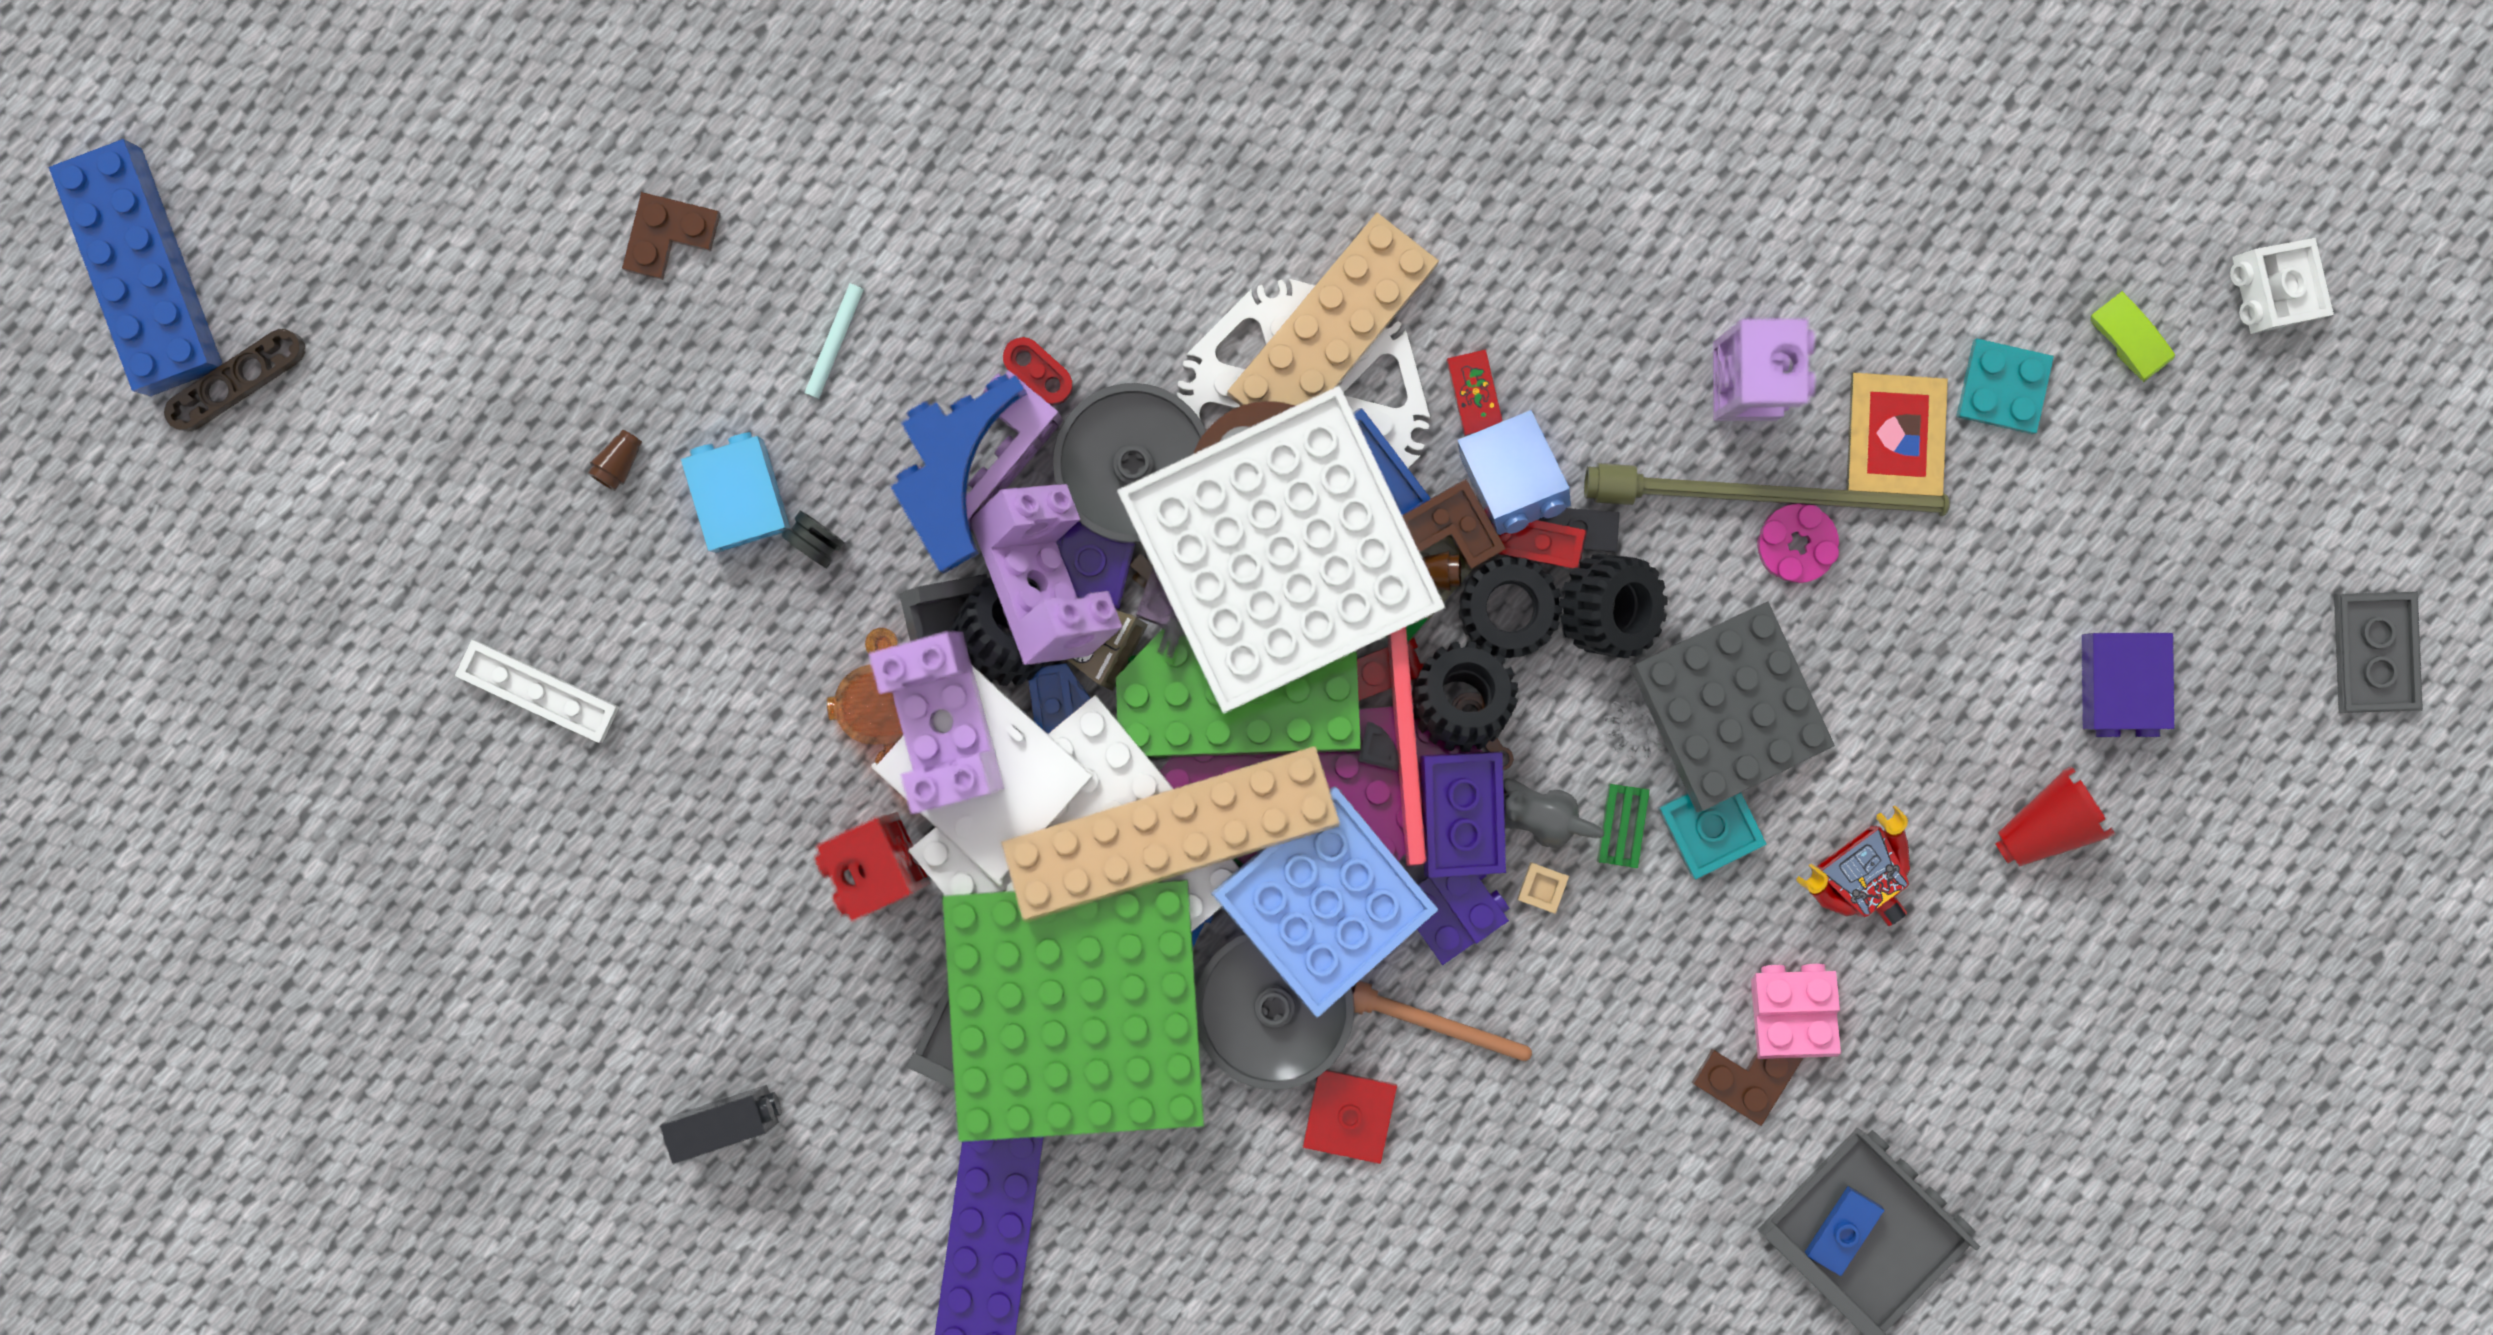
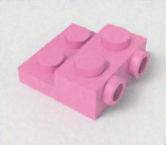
M1824 964L1801 966V972H1786L1784 965L1762 967L1761 973H1756L1751 979L1758 1059L1838 1057L1841 1054L1837 1020L1840 1005L1836 971H1826Z

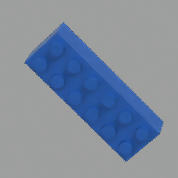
M121 139L50 166L49 170L132 391L151 397L204 377L222 365V360L142 148L125 139Z

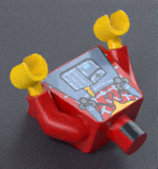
M1896 805L1893 806L1894 815L1889 820L1881 812L1876 815V819L1882 825L1884 831L1881 827L1871 825L1819 865L1809 864L1808 866L1812 869V875L1808 880L1805 881L1800 876L1796 878L1797 883L1807 889L1821 907L1846 917L1856 914L1864 918L1876 910L1887 926L1894 925L1907 915V911L1898 901L1896 895L1909 886L1906 876L1910 871L1909 844L1905 832L1908 819Z

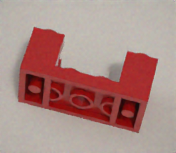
M898 812L876 817L816 845L819 852L818 855L814 856L817 867L825 879L831 878L837 891L832 894L834 903L841 916L848 914L851 922L931 884L925 870L908 851L913 847V844ZM845 871H850L855 885L847 880Z

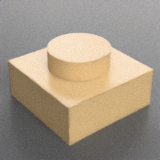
M1530 862L1517 900L1556 914L1569 876Z

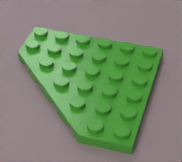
M1175 615L1116 677L1117 720L1148 758L1288 754L1314 746L1317 753L1360 751L1357 650L1222 713L1181 624Z

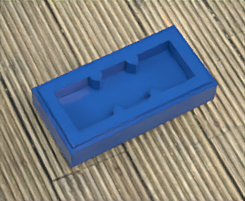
M1847 1186L1805 1250L1807 1257L1842 1276L1885 1210L1878 1203Z

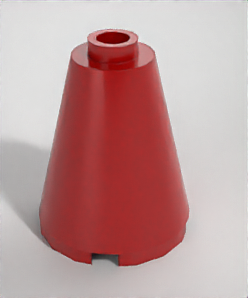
M2072 766L2063 770L1997 832L2001 840L1996 842L1995 845L2008 864L2015 860L2020 867L2106 840L2116 835L2112 827L2104 831L2099 824L2105 821L2106 818L2083 782L2079 780L2073 784L2069 778L2076 773Z

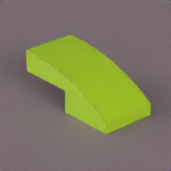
M2123 291L2091 315L2090 321L2117 348L2116 354L2120 360L2143 382L2175 358V353L2163 336Z

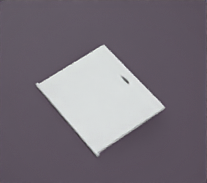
M972 665L1004 790L921 811L920 813L995 883L1001 886L1004 883L1001 879L1009 871L1001 842L1047 828L1093 775ZM941 709L934 715L933 723L939 732L946 733L953 726V718L948 711ZM903 735L879 764L873 763L871 768L907 800L901 774L913 771ZM962 816L973 817L967 840L959 838L955 833V823Z

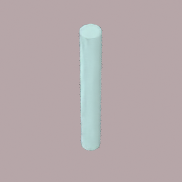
M849 283L804 392L805 394L817 399L820 398L864 291L863 288Z

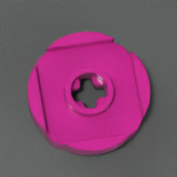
M1790 504L1777 509L1767 517L1758 537L1757 549L1760 560L1769 573L1784 581L1805 583L1824 575L1837 560L1839 555V537L1833 521L1820 508L1815 505ZM1797 532L1800 537L1806 536L1808 539V544L1804 546L1806 552L1803 555H1800L1798 550L1790 551L1788 548V543L1793 541L1791 534Z

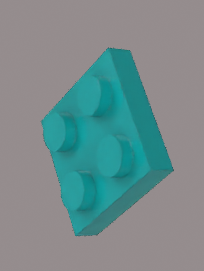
M1978 338L1974 339L1956 417L2024 433L2036 434L2054 356Z
M1688 793L1658 807L1692 878L1695 880L1767 845L1742 793H1738L1700 812H1696Z

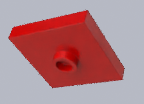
M1327 1069L1316 1078L1302 1145L1303 1148L1381 1164L1397 1084Z

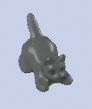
M1506 778L1503 780L1505 828L1529 831L1534 834V839L1539 844L1550 848L1562 847L1574 834L1588 838H1602L1605 835L1604 830L1596 824L1579 818L1577 800L1571 794L1562 790H1549L1547 794H1541L1514 779Z

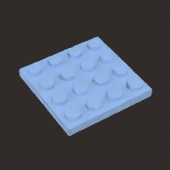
M1334 786L1329 791L1340 826L1258 851L1211 893L1317 1018L1438 911L1436 906L1338 788Z

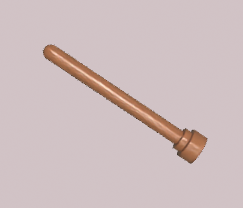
M1359 980L1352 987L1355 1013L1362 1015L1363 1012L1371 1014L1372 1010L1521 1061H1527L1532 1056V1050L1527 1045L1379 996L1378 991L1372 989V984Z

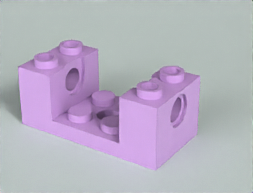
M1741 319L1713 342L1714 421H1777L1784 417V411H1788L1789 407H1801L1809 402V397H1813L1815 392V375L1813 371H1808V355H1813L1815 336L1813 330H1808V319ZM1790 359H1791V361H1792V370H1791V372H1790L1789 374H1784L1783 371H1788V370H1789Z
M1009 370L1006 372L1008 378L1015 376ZM997 374L992 380L1000 377L1001 375ZM1021 380L1020 382L1027 395L1016 401L999 417L1018 435L1014 439L1008 436L994 453L998 459L989 469L982 467L968 484L972 488L966 498L970 532L973 529L970 519L1001 489L1008 488L1064 421L1057 410Z
M1067 484L1001 489L970 519L1024 665L1090 656L1123 628L1109 591L1090 593L1085 598L1080 599L1077 598L1056 543L1080 520ZM1027 578L1033 579L1038 584L1040 592L1028 584Z
M945 632L869 653L879 694L893 693L913 771L901 774L911 814L1004 790L963 632ZM941 709L948 711L953 718V726L946 733L939 732L933 723L934 715Z

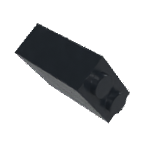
M767 1085L674 1115L660 1125L671 1163L676 1164L766 1134L779 1123L777 1116L782 1114L781 1105L776 1093H769Z

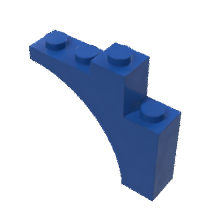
M1004 374L992 380L985 386L987 392L975 399L971 395L961 398L950 406L952 412L948 415L944 413L937 402L929 405L926 401L906 413L908 419L901 422L926 466L920 469L917 464L908 467L896 475L898 482L890 487L938 570L943 574L980 554L972 538L967 517L966 498L970 469L975 454L990 427L1011 405L1027 395L1026 390L1016 375L1008 378L1007 374Z

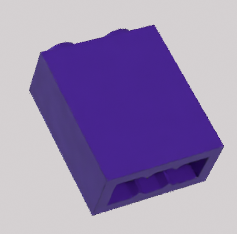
M2173 633L2082 634L2083 729H2095L2096 737H2121V729H2135V737H2161L2160 729H2175Z

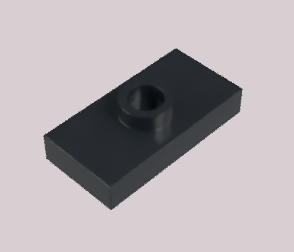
M1566 508L1561 514L1553 518L1542 517L1538 519V521L1587 530L1583 550L1617 552L1620 512Z

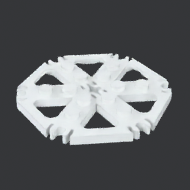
M1289 279L1292 287V296L1286 295V284L1283 280H1279L1277 284L1280 292L1275 298H1268L1264 293L1263 286H1258L1257 296L1261 302L1258 305L1255 303L1252 291L1250 290L1186 354V356H1194L1202 360L1200 365L1192 360L1183 362L1184 368L1194 370L1196 378L1190 383L1178 381V387L1184 391H1193L1194 395H1182L1177 392V396L1192 408L1199 419L1200 409L1206 403H1214L1233 409L1240 407L1239 404L1227 396V391L1245 369L1221 363L1215 354L1218 345L1245 319H1254L1259 322L1265 344H1267L1315 285ZM1397 321L1391 328H1385L1338 386H1340L1344 394L1380 356L1388 354L1396 358L1407 393V401L1402 407L1391 408L1345 396L1352 413L1359 408H1363L1407 468H1409L1420 456L1406 452L1404 450L1406 446L1414 451H1422L1424 448V444L1416 443L1412 440L1411 432L1414 429L1428 431L1429 428L1428 423L1421 420L1414 421L1413 416H1423L1430 420V415L1406 330L1397 339L1392 340L1391 338L1400 329L1401 323Z

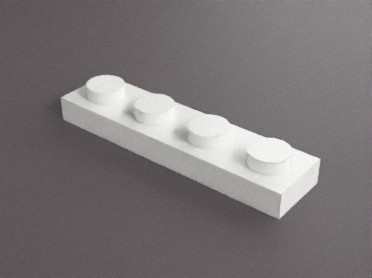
M471 640L455 674L456 677L598 743H603L619 709L618 706L477 640Z

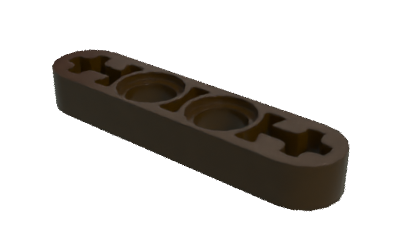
M286 329L272 331L173 396L164 408V416L167 423L181 431L192 432L199 429L298 364L305 354L303 339L298 334ZM281 339L293 342L289 347L291 354L288 357L283 354H277L270 359L275 363L273 368L270 361L261 354L263 350L270 355L277 352L281 348L279 344ZM257 359L261 364L260 376L255 380L248 381L242 373L243 366L248 360ZM217 381H224L228 387V395L221 402H214L209 395L211 385ZM202 402L209 408L206 411L205 408L197 406L189 412V417L191 418L189 422L177 418L182 413L181 405L193 407Z

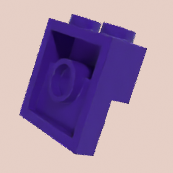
M1486 874L1427 877L1417 884L1438 909L1417 930L1442 966L1474 943H1479L1509 921L1504 913L1510 908L1497 890L1489 893L1481 880L1487 877Z

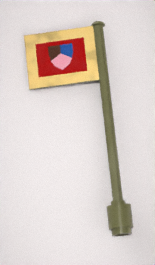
M1868 373L1851 374L1846 490L1645 478L1643 474H1637L1636 465L1597 463L1596 467L1587 466L1584 497L1594 499L1595 503L1633 505L1636 497L1641 498L1645 494L1939 513V516H1944L1950 508V499L1947 494L1943 493L1948 379Z

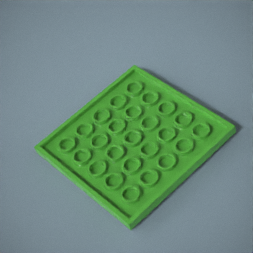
M1188 879L1155 882L1028 922L1023 920L1015 891L943 896L958 1142L1204 1126Z

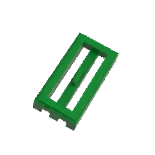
M1608 784L1602 824L1605 835L1600 838L1597 862L1638 868L1649 789ZM1617 793H1622L1624 796L1615 856H1608ZM1635 795L1639 796L1630 858L1628 859L1624 858L1632 798Z

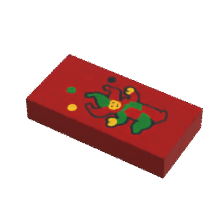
M1486 349L1447 358V366L1464 437L1503 422Z

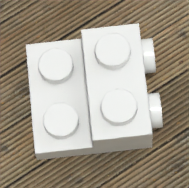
M2316 238L2253 249L2232 257L2234 265L2230 271L2231 280L2236 286L2240 287L2243 304L2240 307V318L2243 323L2249 325L2251 334L2334 315Z

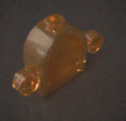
M887 628L873 629L865 640L868 654L899 645L897 635ZM872 665L861 666L851 671L840 682L835 696L827 697L829 720H837L842 730L848 736L865 744H883L884 749L875 758L877 765L903 736L893 693L879 694Z

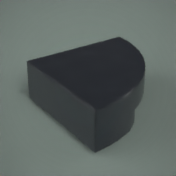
M1367 722L1358 762L1398 771L1399 756L1393 740L1383 728L1374 723Z

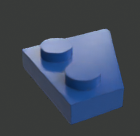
M1068 664L1042 667L1035 677L1030 681L1028 680L1034 722L1047 734L1091 699Z

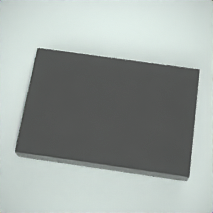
M2418 591L2334 594L2339 713L2423 711Z

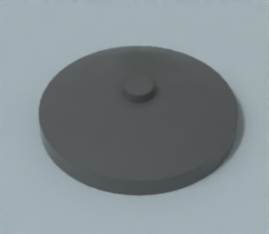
M1124 383L1103 388L1080 402L1070 412L1060 428L1053 453L1056 485L1067 484L1080 517L1078 522L1083 527L1111 541L1129 544L1142 543L1117 490L1193 455L1196 445L1206 432V429L1198 415L1189 405L1165 389L1141 383Z
M1245 933L1226 943L1212 956L1205 966L1196 987L1198 1036L1204 1049L1222 1071L1237 1081L1252 1087L1281 1090L1297 1087L1312 1081L1329 1069L1337 1060L1346 1046L1352 1031L1355 1014L1352 987L1317 1018Z

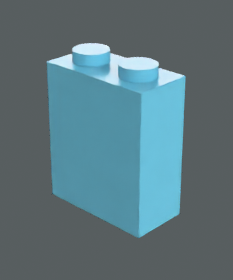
M751 432L728 438L729 445L714 449L713 444L693 448L690 450L691 456L681 459L708 551L713 553L781 534L786 528H790L764 439L758 436L752 437Z

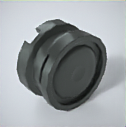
M800 510L794 518L796 521L794 526L786 528L781 536L824 568H828L833 561L831 558L835 550L840 551L846 543L818 521ZM811 528L817 530L819 533L825 536V538H821L819 535L813 532Z

